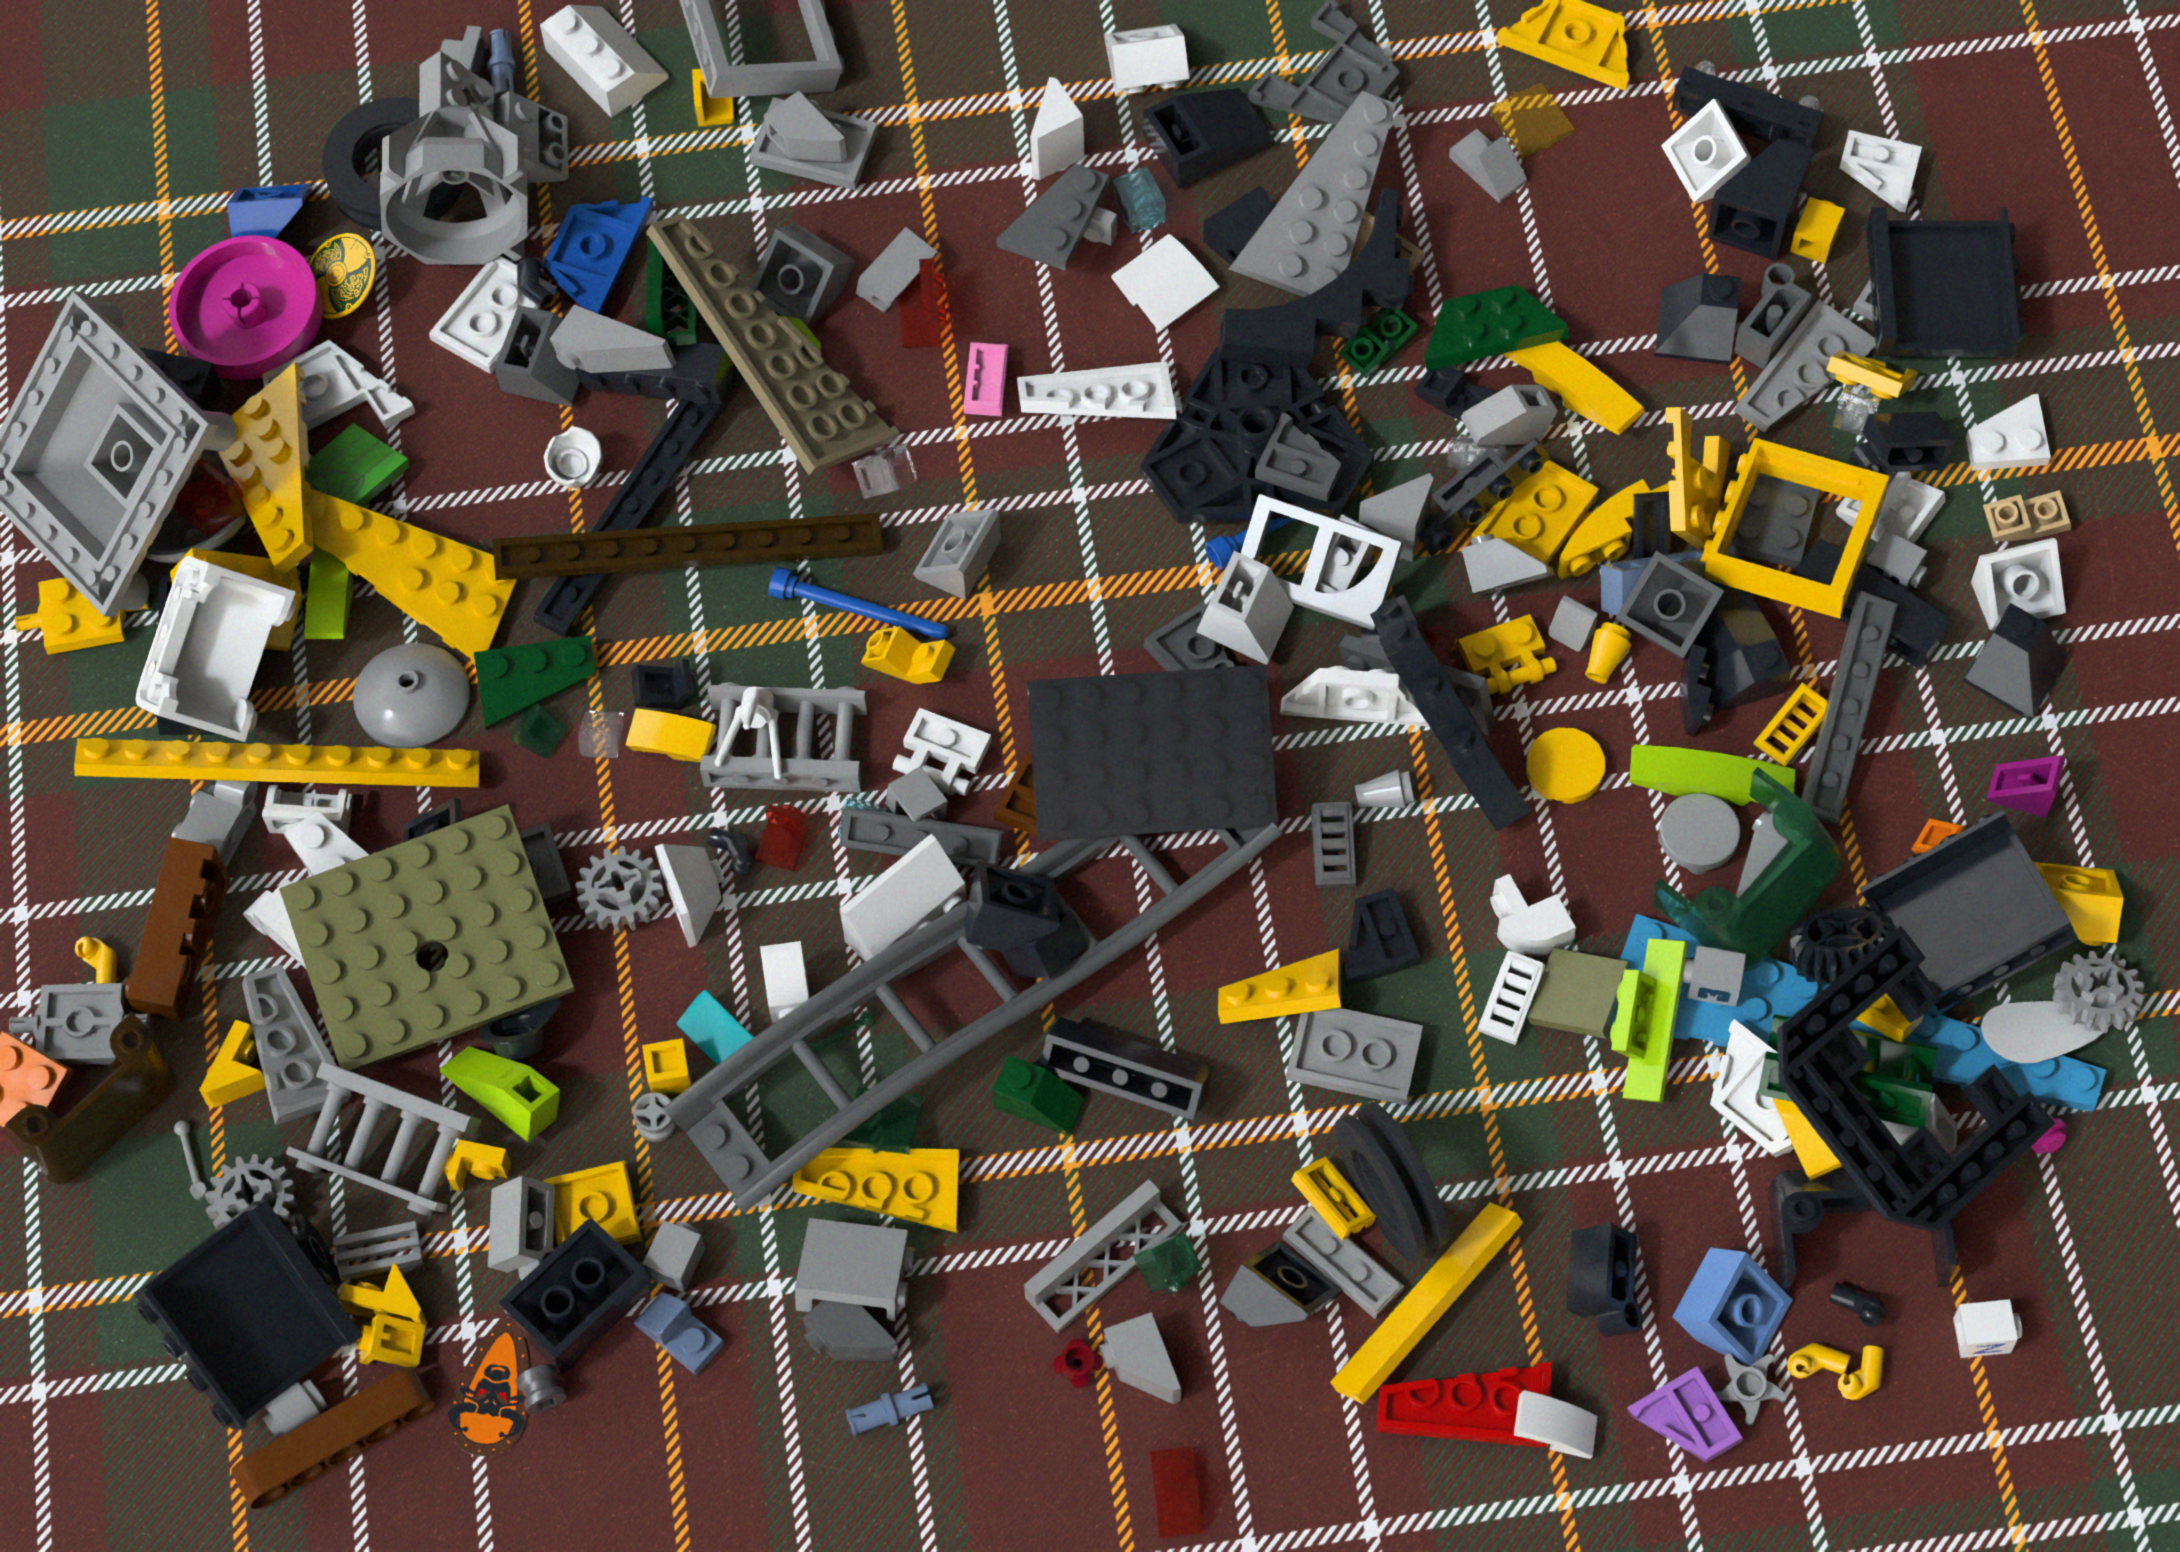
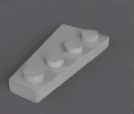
M1819 299L1735 407L1734 412L1765 433L1836 380V374L1826 370L1832 355L1842 350L1867 357L1876 350L1875 338Z
M280 964L245 975L242 987L275 1125L321 1111L329 1093V1090L326 1089L328 1081L316 1077L321 1061L336 1065L284 968ZM352 1092L349 1097H344L343 1103L349 1102Z

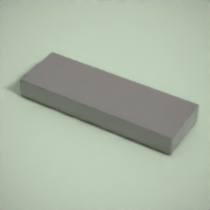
M1312 1205L1283 1233V1239L1328 1279L1343 1289L1344 1293L1375 1320L1404 1289V1285L1350 1238L1342 1241Z

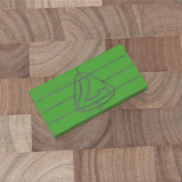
M353 423L309 460V469L305 471V480L310 484L311 489L364 507L410 466L408 458ZM247 513V522L254 526L249 514Z

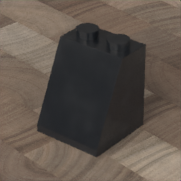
M1780 138L1774 141L1716 190L1713 197L1706 238L1777 261L1805 192L1814 150L1798 142H1789Z

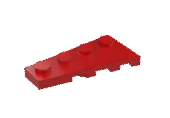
M1552 1362L1538 1363L1535 1367L1517 1369V1367L1499 1369L1498 1372L1474 1375V1373L1457 1375V1378L1437 1381L1432 1378L1380 1386L1376 1432L1546 1448L1547 1443L1515 1436L1514 1430L1519 1395L1524 1390L1550 1397Z

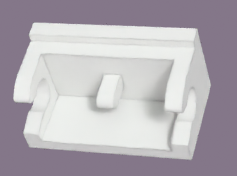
M269 785L262 817L269 833L284 834L293 826L319 811L348 836L354 798L352 794H348V789H340L338 795L283 792L281 789H278V785Z

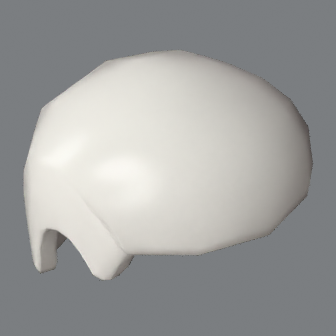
M570 427L565 433L554 436L544 454L548 475L556 484L571 488L582 487L593 481L603 464L599 440L591 431L579 427Z

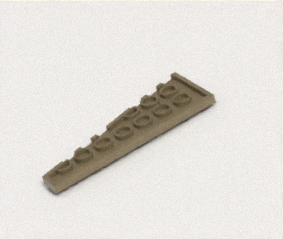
M682 213L650 225L647 234L809 476L895 441L900 434L895 426L890 428L874 412L876 407L869 400L864 403L848 387L850 381L843 374L832 371L824 363V359L821 357L822 353L784 315L779 318L764 303L766 297L759 290L754 293L738 277L740 271L733 264L729 265L723 262L714 253V249L711 247L712 243Z

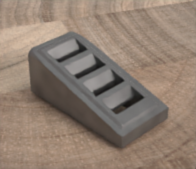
M1327 802L1312 804L1311 821L1316 888L1356 887L1352 803ZM1344 834V838L1322 839V835ZM1345 850V855H1323L1322 851ZM1346 865L1347 870L1323 872V866Z

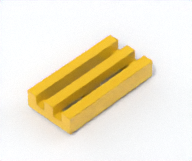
M1326 1156L1299 1169L1291 1179L1342 1241L1347 1239L1350 1233L1356 1234L1360 1232L1363 1226L1367 1228L1373 1225L1377 1216ZM1318 1171H1319V1173L1325 1178V1180L1330 1184L1331 1188L1326 1184V1182H1325V1181L1321 1178V1176L1317 1173ZM1341 1200H1343L1346 1203V1205L1357 1216V1218L1353 1216V1214L1347 1209V1207L1342 1203Z

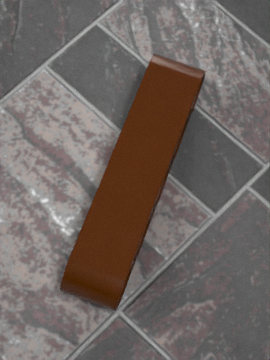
M402 1368L243 1458L233 1466L231 1474L251 1509L266 1507L422 1418L433 1409L435 1402L416 1368Z

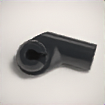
M525 257L517 266V288L520 293L541 309H545L551 304L554 296L538 283V277L542 274L540 269L544 268L543 263L537 257Z
M717 827L712 828L708 837V845L728 851L732 857L729 865L731 871L747 875L751 871V864L755 863L756 858L749 841L739 834Z
M1838 1282L1835 1283L1828 1300L1829 1302L1859 1314L1858 1318L1865 1326L1875 1327L1881 1323V1318H1884L1886 1315V1308L1882 1300Z

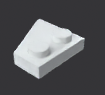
M1849 130L1840 169L1895 209L1905 213L1922 147Z
M2032 394L1969 429L1966 436L1972 471L2048 465L2051 458L2038 394Z

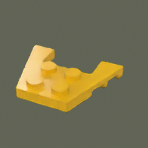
M1681 407L1666 408V423H1673L1674 442H1669V446H1667V455L1675 460V469H1672V475L1676 477V480L1669 481L1671 531L1694 547L1704 548L1706 540L1713 541L1716 533L1712 532L1720 507L1731 444L1720 436H1705L1702 465L1690 456L1692 415Z

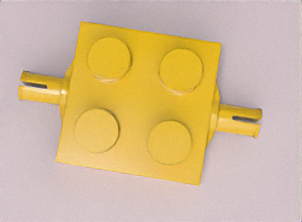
M64 577L38 582L40 594L38 612L15 616V625L18 632L41 628L44 647L47 654L50 655L125 641L124 622L126 613L136 610L119 609L115 617H104ZM148 599L144 606L138 610L149 609Z

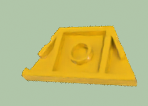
M1543 0L1540 6L1532 7L1522 14L1521 21L1509 29L1504 26L1497 33L1496 43L1626 91L1628 88L1627 48L1624 39V16L1581 0Z

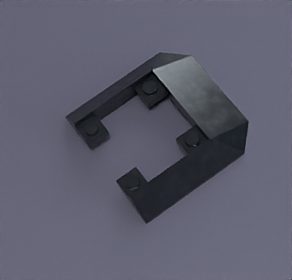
M1900 926L1777 1028L1778 1077L1780 1086L1885 1221L1935 1233L1943 1228L2055 1123L2030 1091L2019 1096L1996 1065L1992 1064L1961 1089L1984 1118L1985 1122L1951 1153L1947 1154L1925 1125L1915 1130L1901 1144L1894 1138L1849 1079L1869 1062L1872 1056L1848 1025L1885 993H1887L1909 1023L1921 1017L1943 998L1918 966L1927 958L1903 927Z

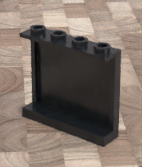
M1871 207L1866 226L1876 356L2013 357L2018 342H2023L2025 324L2023 319H2018L2017 309L2021 307L2022 294L2021 288L2015 287L2014 277H2017L2018 256L2017 254H2012L2011 245H2014L2015 224L2009 223L2007 208H2001L1998 221L1888 220L1887 207Z
M2003 810L1981 817L1972 827L1959 834H1951L1940 841L1939 845L1922 854L1910 856L1901 866L1888 873H1881L1872 877L1866 885L1859 888L1872 911H1883L1884 916L1892 917L1896 928L1902 926L1927 958L1918 966L1943 997L1929 1009L1933 1018L2078 940L2070 920L2064 910L2060 908Z
M266 1200L254 1201L133 1293L139 1301L136 1309L141 1317L149 1325L156 1324L164 1335L161 1339L163 1347L175 1360L180 1357L189 1370L185 1373L187 1380L198 1393H206L214 1404L210 1407L213 1416L225 1428L230 1426L231 1429H244L248 1426L245 1421L265 1407L266 1404L283 1393L341 1346H350L363 1336Z

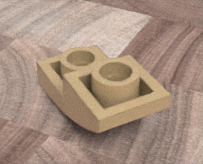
M2060 490L2024 501L2020 494L1983 505L1994 541L2025 540L2071 530V524Z

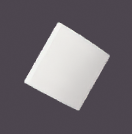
M1170 234L1166 235L1111 276L1133 306L1138 304L1159 332L1219 288V285L1200 262Z
M1910 471L1889 472L1886 499L1871 539L1878 542L1885 530H1888L1914 544L1945 503V493L1942 490L1912 479ZM1845 497L1837 507L1836 515L1853 527L1862 502Z

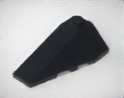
M1709 581L1724 590V594L1696 638V645L1707 648L1703 662L1710 665L1703 686L1712 688L1708 702L1714 704L1712 714L1785 693L1791 669L1777 637L1750 592Z

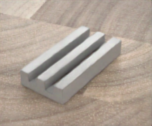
M416 1221L333 1238L341 1281L390 1271L393 1263L397 1265L398 1269L423 1264ZM410 1236V1238L346 1251V1249ZM411 1248L413 1252L410 1254L400 1255L396 1257L376 1260L352 1266H348L347 1263L348 1261L368 1257L387 1255L388 1253Z

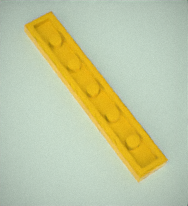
M1489 1202L1332 1379L1330 1383L1335 1390L1364 1404L1523 1224L1518 1214Z

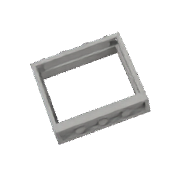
M680 0L709 97L724 98L795 94L797 91L801 93L834 91L840 74L844 72V61L842 55L837 53L834 44V29L832 26H828L824 0H798L817 61L732 66L728 65L709 1Z

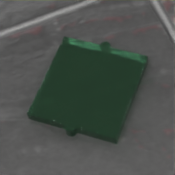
M858 1087L854 1100L870 1089ZM904 1093L846 1134L842 1139V1146L870 1149L873 1153L885 1151L909 1155L924 1103V1096Z

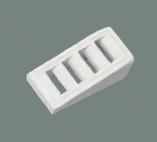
M1508 951L1477 1031L1516 1045L1544 974L1545 964ZM1505 984L1526 991L1525 996L1505 989ZM1502 1000L1520 1007V1010L1516 1011L1500 1005L1498 1001ZM1493 1014L1514 1021L1513 1027L1492 1020Z

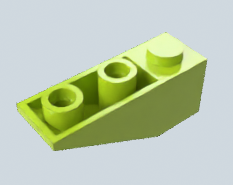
M468 1046L440 1068L441 1074L527 1142L557 1119L560 1090L528 1065Z

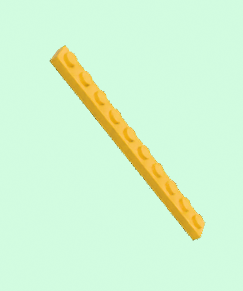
M77 738L74 772L75 776L478 788L479 751L464 749L385 748L380 746L346 747L342 745L309 746L303 744L277 745L264 743L184 742L181 740L146 741L141 739Z

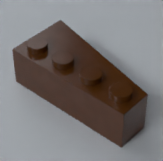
M169 836L142 940L138 948L134 970L128 976L125 985V996L135 1013H149L150 1016L181 1022L231 880L216 847L213 845Z

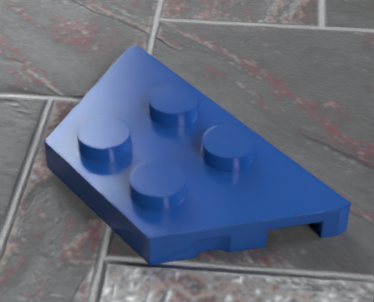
M640 197L641 203L619 205L618 200L603 201L597 205L590 203L571 205L543 262L544 273L582 308L603 315L654 208L653 198Z

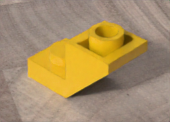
M899 626L876 630L867 642V651L861 663L868 668L914 684L941 681L956 648L946 640L921 644Z

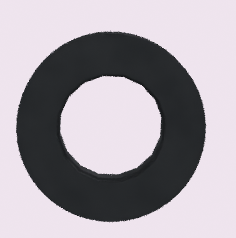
M391 97L363 104L345 115L332 129L325 142L322 166L331 197L340 212L359 226L382 232L380 188L373 187L364 182L358 175L361 161L371 150L382 145L383 138L419 118L420 100L406 97ZM442 181L433 187L423 216L437 220L444 215L457 201L465 182L449 184ZM400 187L396 191L400 200H402L405 187Z
M1369 1102L1359 1108L1358 1119L1347 1114L1336 1120V1140L1346 1169L1359 1196L1377 1216L1375 1222L1391 1245L1404 1258L1409 1261H1415L1424 1256L1426 1244L1432 1248H1438L1449 1241L1450 1233L1440 1197L1418 1153L1392 1116L1379 1104Z

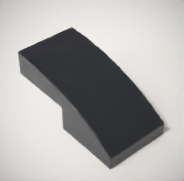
M1449 367L1428 370L1414 388L1416 396L1462 421L1461 416L1466 410L1497 393V391L1469 383L1464 372Z

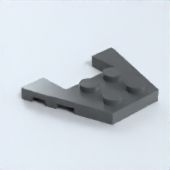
M1326 0L1311 18V28L1337 42V44L1299 88L1267 70L1248 92V101L1253 104L1337 125L1362 91L1384 99L1399 82L1400 71L1372 41L1368 42L1358 31V25L1351 17L1348 19L1339 10V4L1335 0Z

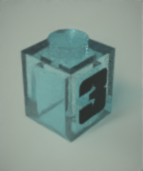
M1147 166L1113 179L1114 201L1131 234L1140 230H1150L1165 221V199Z

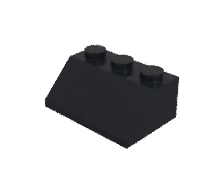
M589 1217L501 1299L498 1304L530 1344L550 1364H553L562 1375L653 1287L648 1271Z

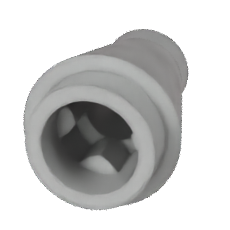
M1399 769L1363 784L1355 785L1359 808H1406L1407 803L1415 802L1409 771L1399 772Z

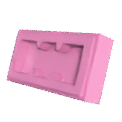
M971 342L963 406L964 414L1002 416L1009 353L1008 345Z

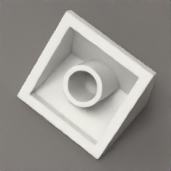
M1049 77L1030 136L1032 179L1041 180L1084 158L1083 115L1057 78Z
M1717 99L1711 100L1661 145L1694 203H1701L1712 199L1716 190L1750 163L1751 159L1749 152Z
M2055 538L1979 557L1971 584L1990 630L2010 603L2038 619L2066 613L2058 546Z

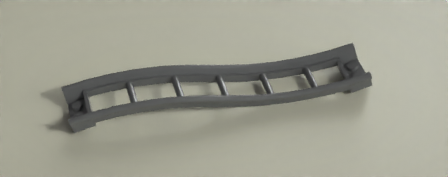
M1273 822L1266 826L1212 829L1228 847V850L1181 886L1177 884L1136 834L1062 839L1018 868L1017 871L1054 880L1055 885L1120 840L1162 889L1166 897L1099 942L1055 889L1058 914L1068 910L1072 911L1087 942L1086 952L1065 965L1050 979L1044 978L1020 994L984 950L966 942L965 916L969 901L967 900L848 972L793 1009L702 1076L663 1107V1109L689 1136L736 1198L734 1203L745 1213L828 1147L920 1082L1084 981L1139 944L1243 867L1280 837L1282 832ZM960 946L1005 1003L937 1044L891 986L950 950ZM878 996L923 1054L853 1100L812 1049L808 1041L865 1002ZM792 1052H795L840 1111L772 1162L726 1101Z

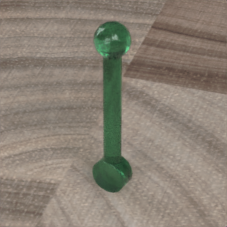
M869 1010L863 1011L859 1019L818 1043L811 1045L812 1049L817 1054L818 1051L861 1026H871L875 1022V1014Z

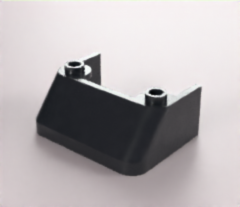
M1845 1168L1834 1169L1813 1180L1808 1178L1805 1170L1783 1171L1773 1178L1768 1190L1778 1285L1788 1294L1796 1275L1792 1235L1813 1232L1820 1225L1823 1214L1877 1211ZM1951 1220L1939 1231L1931 1232L1938 1287H1947L1957 1266Z

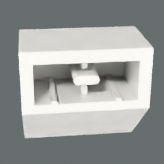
M1234 551L1196 632L1267 665L1294 606L1270 567Z

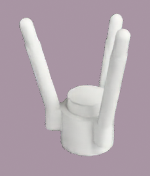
M753 686L744 691L741 706L735 710L734 719L715 760L716 766L719 767L723 764L742 722L743 728L746 730L761 728L765 723H768L774 776L776 779L782 778V762L777 725L779 711L772 708L774 697L769 690Z

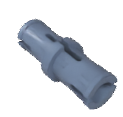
M504 29L492 30L488 35L490 61L487 62V70L491 74L492 87H494V101L499 98L498 95L501 97L508 91L515 93L513 74L517 69L516 61L512 58V33L506 30L504 38Z
M923 1383L920 1386L891 1396L888 1392L881 1394V1399L850 1410L847 1409L845 1413L851 1432L855 1436L858 1433L889 1423L890 1427L897 1425L899 1419L934 1408L931 1397L928 1395L927 1386Z

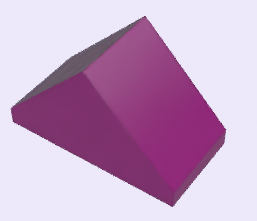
M2059 755L1996 764L1987 799L1991 803L2046 818L2057 793L2065 759Z

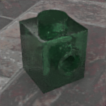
M1186 1232L1165 1238L1132 1255L1150 1293L1165 1289L1168 1295L1190 1285L1188 1277L1203 1270Z

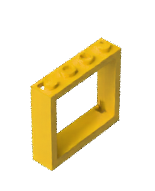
M1754 438L1749 453L1740 455L1736 473L1740 474L1738 480H1731L1728 485L1724 502L1728 503L1726 510H1718L1712 529V532L1716 533L1714 540H1706L1704 552L1700 559V562L1706 563L1704 579L1840 619L1886 499L1889 476ZM1759 473L1862 502L1831 586L1726 556Z

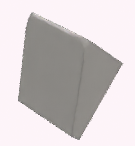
M1564 595L1551 622L1548 635L1569 648L1580 652L1595 632L1598 614Z

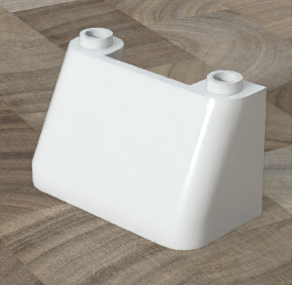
M186 556L177 569L137 688L136 704L158 716L245 742L247 735L254 730L257 722V712L254 711L253 703L248 701L247 698L272 625L280 626L284 621H289L293 615L295 591L191 556Z

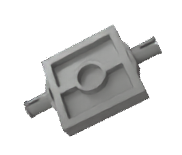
M122 983L42 985L40 1004L34 1017L11 1016L9 1019L10 1033H34L36 1049L64 1065L111 1064L116 1058L110 1049L109 1040L111 1032L129 1015L124 1011L125 988ZM149 1013L135 1014L149 1030Z

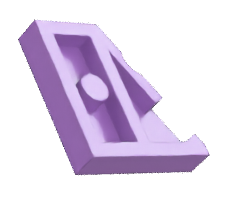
M1698 1366L1627 1407L1631 1417L1706 1463L1743 1442L1742 1436Z

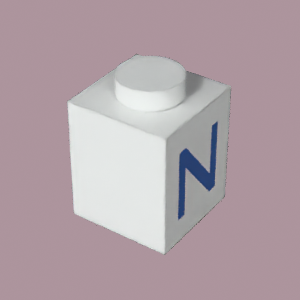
M2010 1299L1960 1304L1953 1317L1961 1358L2011 1353L2018 1338L2022 1336L2020 1316L2018 1313L2012 1312Z

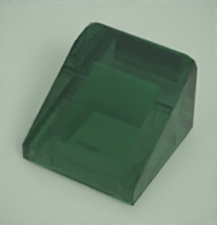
M536 704L527 710L508 738L519 746L547 759L568 727L539 704Z

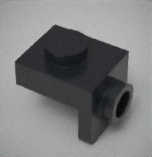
M680 658L673 668L636 664L631 671L634 705L638 707L679 710L695 689V676L693 673H690L689 659Z

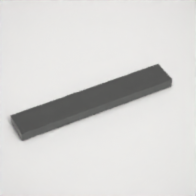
M1863 591L1856 595L1797 812L1799 814L1833 826L1839 823L1897 609V603Z

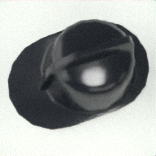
M561 996L485 1024L479 1031L478 1036L480 1040L492 1045L498 1056L523 1063L545 1048L547 1040L546 1023L559 1009Z

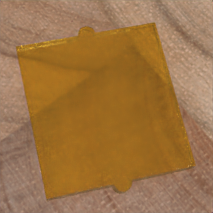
M1542 83L1520 93L1512 92L1511 97L1489 107L1490 114L1521 157H1525L1543 147L1551 148L1552 143L1574 133L1573 126Z

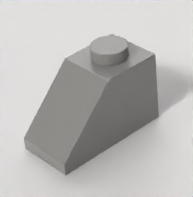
M1493 534L1472 538L1471 546L1461 548L1472 592L1480 596L1555 575L1553 567L1501 538L1494 539Z
M1152 1312L1104 1329L1105 1344L1099 1345L1107 1369L1114 1367L1120 1381L1174 1404L1181 1401V1387Z

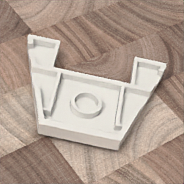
M330 340L262 374L265 388L294 362L304 369L305 380L300 382L301 392L306 396V406L302 407V420L307 424V431L366 400L385 429L415 414L414 406L406 397H400L391 390L390 385L382 379L375 378L364 369L361 363Z

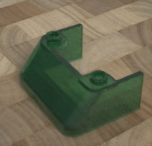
M1759 767L1752 773L1749 796L1773 813V827L1780 836L1788 841L1786 845L1739 898L1722 887H1709L1703 890L1691 902L1661 878L1654 885L1653 906L1706 947L1746 954L1743 971L1754 970L1763 963L1836 879L1841 871L1843 862L1840 849L1810 806Z

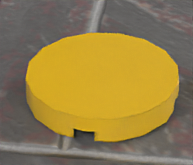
M1556 728L1544 732L1533 741L1527 754L1526 775L1532 788L1543 798L1551 801L1555 799L1563 801V803L1573 804L1589 798L1598 790L1605 773V756L1600 745L1589 734L1575 728Z

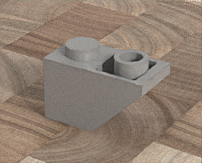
M797 91L764 114L767 136L789 159L843 162L847 159L845 144L847 137L843 129L837 123L831 124L824 117V113L817 102L812 99L808 101L800 91Z
M1509 385L1466 410L1462 414L1461 419L1476 444H1528L1534 438H1538L1539 441L1542 440L1558 411L1542 385Z

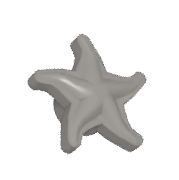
M1731 1354L1725 1355L1726 1368L1732 1381L1723 1391L1714 1393L1720 1402L1739 1401L1747 1414L1745 1419L1747 1425L1754 1423L1760 1401L1777 1399L1780 1402H1785L1787 1399V1395L1781 1389L1766 1380L1767 1368L1774 1361V1357L1771 1354L1762 1357L1750 1367H1745L1735 1362Z

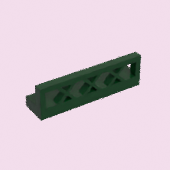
M648 235L645 314L648 333L665 339L669 347L697 344L698 309L684 288H681L679 291L672 289V287L679 283V280ZM678 304L685 306V308L677 313L671 310ZM678 325L688 330L668 333Z

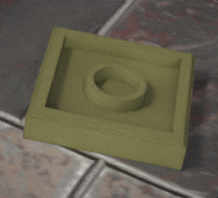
M1553 948L1527 1016L1530 1024L1606 1039L1619 1004L1617 989L1623 980L1624 969L1631 970L1628 961Z

